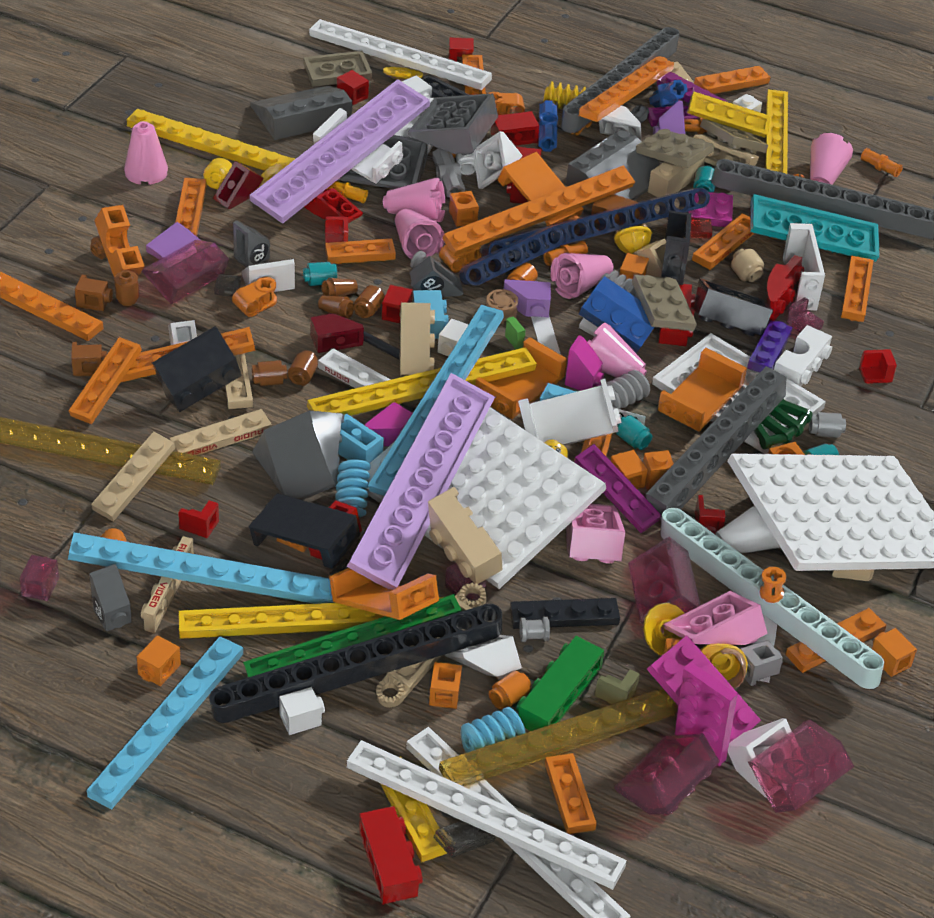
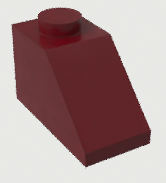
M235 161L213 199L226 208L232 209L250 199V194L259 188L264 178L250 168Z
M334 313L310 317V336L317 353L328 352L332 349L340 350L363 346L364 327L362 324Z

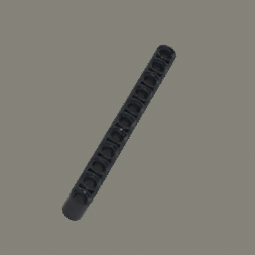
M484 604L219 686L213 689L209 695L212 716L220 723L232 722L279 707V696L312 687L315 695L496 639L502 633V610L495 604Z

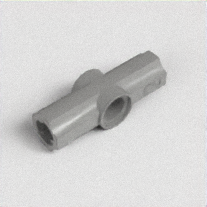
M437 148V150L433 151L436 177L440 178L439 181H442L446 196L450 197V193L465 192L461 179L460 164L458 162L455 163L452 153Z

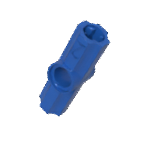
M674 80L670 83L658 85V90L654 91L653 95L649 98L650 105H653L655 108L673 106L688 92L687 84H684L681 80Z
M549 100L539 104V147L546 152H551L554 148H557V105Z

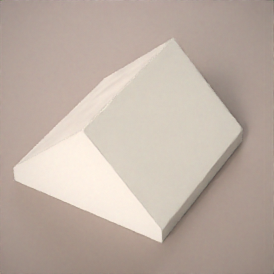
M500 131L484 141L473 152L478 188L483 189L497 180L504 166L519 160L523 156L504 132Z
M294 259L252 265L241 271L246 286L257 281L259 278L271 277L276 281L274 292L295 289Z

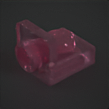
M806 297L792 303L788 309L787 324L800 333L807 325L820 330L823 328L824 323L823 320L807 310L809 299Z

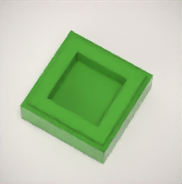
M514 316L507 318L505 337L515 349L523 348L526 330Z

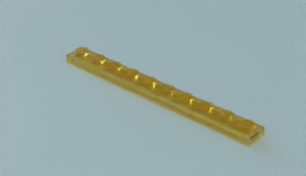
M0 417V443L120 467H124L142 446L140 444ZM173 451L157 469L155 474L213 485L221 468V460Z
M661 688L440 761L439 771L444 778L461 786H466L543 760L546 757L555 756L678 714V705Z

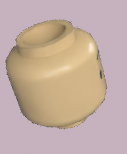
M740 249L733 255L731 268L741 281L754 282L762 276L764 262L755 250Z

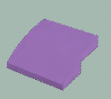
M178 222L146 245V252L164 263V269L179 279L185 277L211 257V251L205 244Z

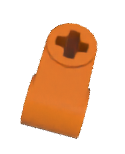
M488 93L494 94L498 115L525 112L523 97L520 94Z
M445 245L439 252V258L453 272L457 273L465 265L482 258L480 253L481 246L454 256L447 245Z
M271 277L259 278L257 281L239 288L233 294L232 302L246 316L253 317L277 303V296L274 294L276 281Z

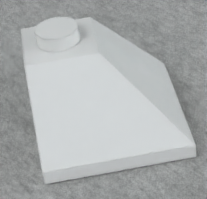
M623 105L599 121L601 134L612 135L618 130L623 129L640 140L642 138L641 123Z
M500 635L496 639L445 654L446 657L483 674L496 676L498 680L522 668L513 636Z
M784 718L746 731L729 743L728 754L736 771L764 797L772 796L808 769L789 724Z

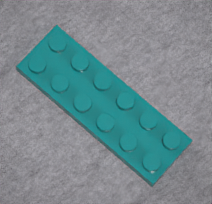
M753 194L751 198L750 232L787 240L790 223L812 224L819 249L872 259L874 262L879 258L878 224L756 194Z

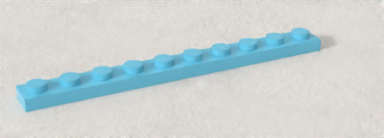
M484 305L479 307L369 482L368 488L370 492L385 496L449 375L452 373L466 380L503 320L504 314L502 310Z
M74 532L68 560L108 567L116 564L117 568L312 604L335 603L332 599L329 578Z

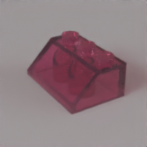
M194 240L142 269V273L166 300L173 304L224 275L229 258L214 242Z
M672 538L664 539L628 563L639 619L643 625L649 610L658 604L670 603L676 605L684 613L701 606L689 553Z
M812 720L805 721L748 762L775 813L798 809L854 767L841 741Z
M703 733L665 736L614 788L618 793L649 815H669L678 809V804L685 797L695 791V786L701 780L711 775V770L720 761Z

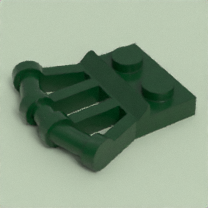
M783 399L754 430L761 448L766 450L771 448L772 445L788 444L794 436L798 437L803 434L806 423L811 421L813 413L807 408ZM771 416H773V417H774L775 419H777L779 422H781V423L784 424L786 427H788V429L785 428L784 426H782V425H781L780 423H778L776 420H774ZM763 426L768 428L776 435L769 436Z

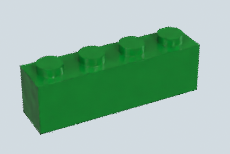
M575 636L569 644L565 643L557 660H552L548 664L545 675L541 679L537 678L529 695L527 697L523 696L517 705L516 711H518V716L524 728L547 739L602 668L604 649L578 636Z

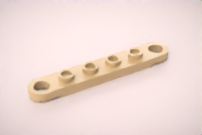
M478 583L466 584V586L460 589L455 598L462 611L486 603V592L482 585L479 586ZM469 593H476L480 598L478 601L471 602L465 596ZM441 656L388 672L385 678L377 685L376 697L378 702L388 708L401 704L431 669L434 662H437ZM387 688H394L398 693L396 697L388 698L383 695V691Z

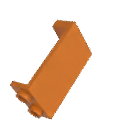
M537 152L504 166L498 178L502 186L513 182L528 201L565 188L564 184ZM583 207L546 220V227L579 218Z
M531 337L524 341L523 348L526 347L537 363L534 371L490 382L480 377L476 379V387L495 397L490 407L510 419L515 418L521 413L519 400L528 398L531 404L542 395L548 383L555 385L565 377L567 358Z
M705 348L701 352L698 367L671 394L664 390L660 393L658 411L699 432L743 387L747 367Z
M350 568L329 577L333 602L398 620L439 601L436 575L429 573L405 585L398 586L396 589H387Z

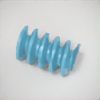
M347 460L338 466L339 474L337 475L338 483L336 485L337 493L335 494V500L356 507L360 518L366 514V510L362 508L367 506V501L364 499L368 497V492L365 489L368 488L369 482L366 480L370 478V473L367 471L371 469V465L363 460Z
M510 707L503 708L501 712H493L491 716H483L481 720H473L471 724L465 723L461 727L462 744L466 754L471 759L476 758L475 750L483 756L486 754L485 746L493 752L496 750L495 742L503 748L506 746L505 738L509 743L513 744L516 742L515 734L521 740L526 737L525 728L520 717Z

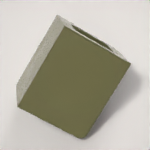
M630 669L622 681L611 675L606 677L601 675L597 680L595 696L625 710L637 692L640 673Z

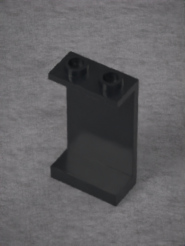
M669 211L661 277L676 279L679 285H683L690 245L692 214Z
M279 493L266 504L265 508L249 525L255 546H259L267 536H272L320 551L324 567L331 569L335 567L360 536L356 515Z

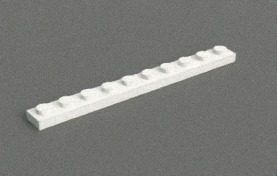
M321 19L309 29L310 36L347 47L354 51H363V53L467 85L474 89L482 90L492 80L491 72Z
M429 727L407 741L406 748L431 772L517 810ZM503 840L584 918L631 917L593 880Z
M362 740L347 760V768L612 890L625 869L627 860Z

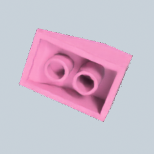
M590 504L566 526L569 557H573L577 561L599 559L603 563H613L614 561L622 560L625 529L616 506Z
M732 591L664 624L666 630L682 638L687 635L694 644L746 645L755 643L758 638L768 634L760 604Z

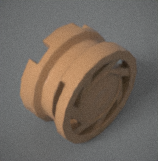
M497 289L487 295L486 306L503 311L504 318L500 324H504L507 318L517 317L518 297L515 293L506 289Z

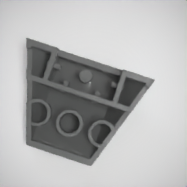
M309 410L263 431L252 453L283 495L304 500L337 485L340 460L338 449L339 443L342 442L340 432L341 423H344L343 413Z

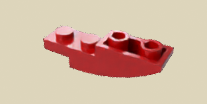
M334 188L330 190L325 189L304 206L307 210L324 220L326 217H348V223L363 215L361 210Z
M794 255L786 265L776 264L769 275L767 282V304L773 309L770 321H775L780 314H783L786 306L794 300L795 290L793 288L800 279L801 273L804 272L802 257Z

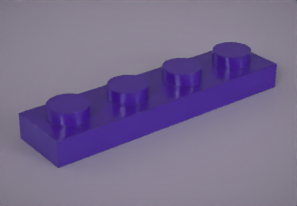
M770 321L748 361L747 369L759 373L766 366L773 369L791 335L793 327L781 321Z

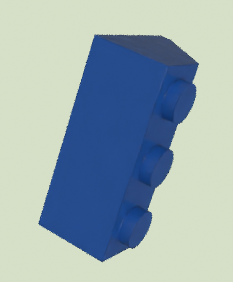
M605 276L593 290L579 312L580 316L598 328L603 323L610 325L635 353L639 351L654 328L651 327L640 300Z

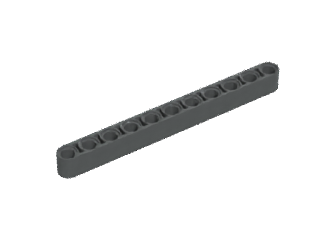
M673 27L663 28L568 103L563 109L561 128L569 133L578 132L592 121L579 116V110L582 106L655 57L661 56L668 59L677 51L679 30Z
M720 159L716 163L712 176V183L716 187L751 196L756 194L876 223L879 227L934 239V209L728 159Z

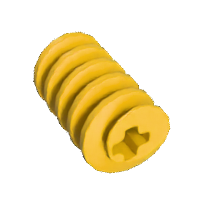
M551 81L545 89L543 103L545 100L553 101L555 105L556 103L558 104L559 109H562L564 105H567L584 92L586 87H583L581 92H579L578 85H575L572 91L570 84H567L565 89H563L562 83L559 82L557 88H555L554 82Z

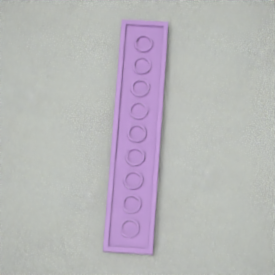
M397 79L250 194V201L281 223H284L430 106V100Z
M452 373L449 375L347 565L348 568L387 589H396L430 525L428 501L448 490L495 398L493 395Z

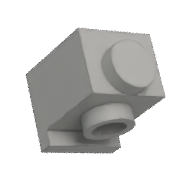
M768 640L740 649L744 652L748 662L745 680L750 686L756 685L757 680L780 673L783 657Z

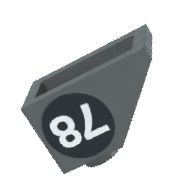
M239 221L233 222L234 258L245 267L258 265L270 258V241L267 237Z
M428 256L410 271L411 286L415 291L441 290L442 297L461 296L463 294L460 278L431 256Z
M116 564L89 573L93 610L106 632L131 623L130 602Z

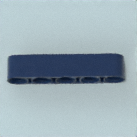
M558 227L542 228L465 265L460 270V280L465 285H480L560 246L564 241V233ZM550 231L554 234L552 243L547 238ZM530 241L535 245L533 252H530L528 249ZM511 250L515 253V259L513 262H511L508 258V254ZM491 260H494L496 264L494 271H490L488 266ZM472 269L476 272V278L473 281L469 279V272Z

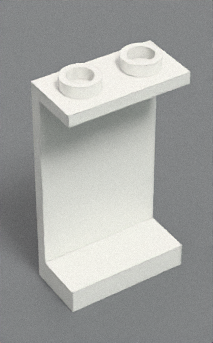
M339 108L313 133L314 144L347 119V111ZM398 141L392 148L384 144L380 145L351 170L377 184L388 175L390 169L395 164L397 165L401 162L403 158L402 142Z
M790 223L783 262L787 264L796 255L802 257V266H804L794 310L817 311L825 273L813 225Z
M602 379L600 380L601 386L531 404L528 398L519 400L525 430L542 442L556 440L563 445L618 432L617 424L621 423L618 408L613 409L611 401L616 400L612 385L607 386L606 380Z

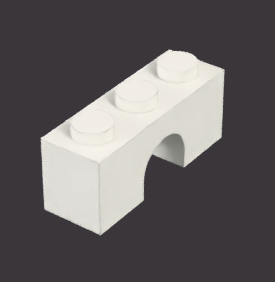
M807 325L797 336L793 353L786 350L776 361L774 371L786 376L787 379L800 387L803 384L806 385L811 378L812 372H817L822 360L828 359L830 356L832 336Z

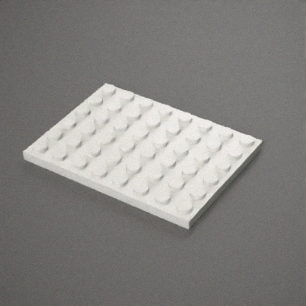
M490 407L448 490L453 487L456 488L459 492L457 496L459 503L463 508L469 507L473 515L469 517L476 527L480 528L483 526L502 553L503 570L486 579L500 589L606 490V484ZM393 444L370 463L371 469L367 471L370 473V478L366 480L367 482L371 481ZM369 488L365 489L369 496L381 504L384 496L370 492ZM429 525L425 533V536L432 540L429 535V531L431 530V527Z
M731 454L729 457V465L795 571L934 568V511L929 507L923 495L915 487L911 478L906 474L894 456Z

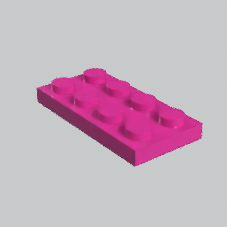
M687 635L647 668L649 673L678 706L683 669L690 662L736 692ZM738 693L729 743L744 732L751 730L761 721Z
M692 662L683 669L675 735L682 743L690 745L700 752L703 758L714 762L720 767L727 759L737 693Z

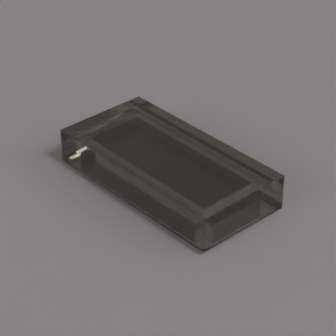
M460 821L436 830L433 838L453 858L494 842L496 836L464 821Z

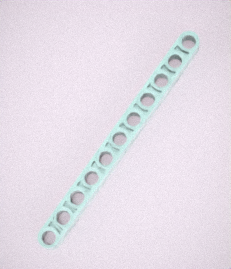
M668 508L662 513L660 534L666 542L736 594L760 604L762 613L804 643L856 684L866 689L878 687L884 665V660L878 653L785 585H782L784 589L783 599L777 603L766 602L760 597V588L764 583L761 578L763 569L682 510Z

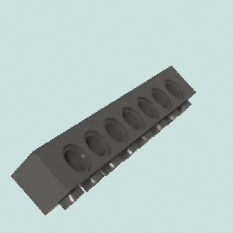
M766 366L646 493V499L661 514L660 520H662V513L668 508H678L681 510L786 396V376Z

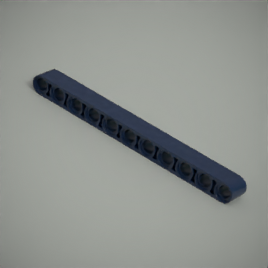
M704 188L688 189L547 227H558L563 231L564 241L561 245L666 218L669 216V211L684 213L703 208L708 205L710 195ZM696 193L699 196L698 203H696L694 200V196ZM676 198L679 200L678 208L674 205ZM656 203L660 207L658 214L655 212L654 209ZM636 209L640 212L638 219H636L634 214ZM616 214H618L620 217V222L618 225L614 221V217ZM596 219H598L600 222V227L598 230H596L594 227V222ZM576 224L580 228L578 235L574 233V226ZM542 228L484 244L482 256L490 254L494 245L497 249L503 248L513 243L514 240L517 241ZM551 231L548 233L547 237L550 243H552L554 240L553 233ZM530 241L528 249L530 252H533L535 245ZM512 250L508 254L509 259L515 258V253Z

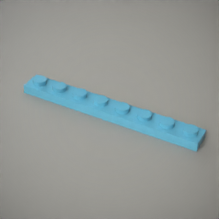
M220 636L87 789V796L112 810L208 697L211 691L241 658L243 647Z

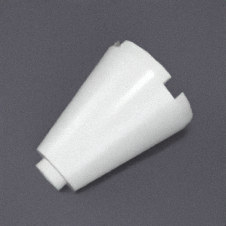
M755 505L716 532V536L741 554L780 548Z

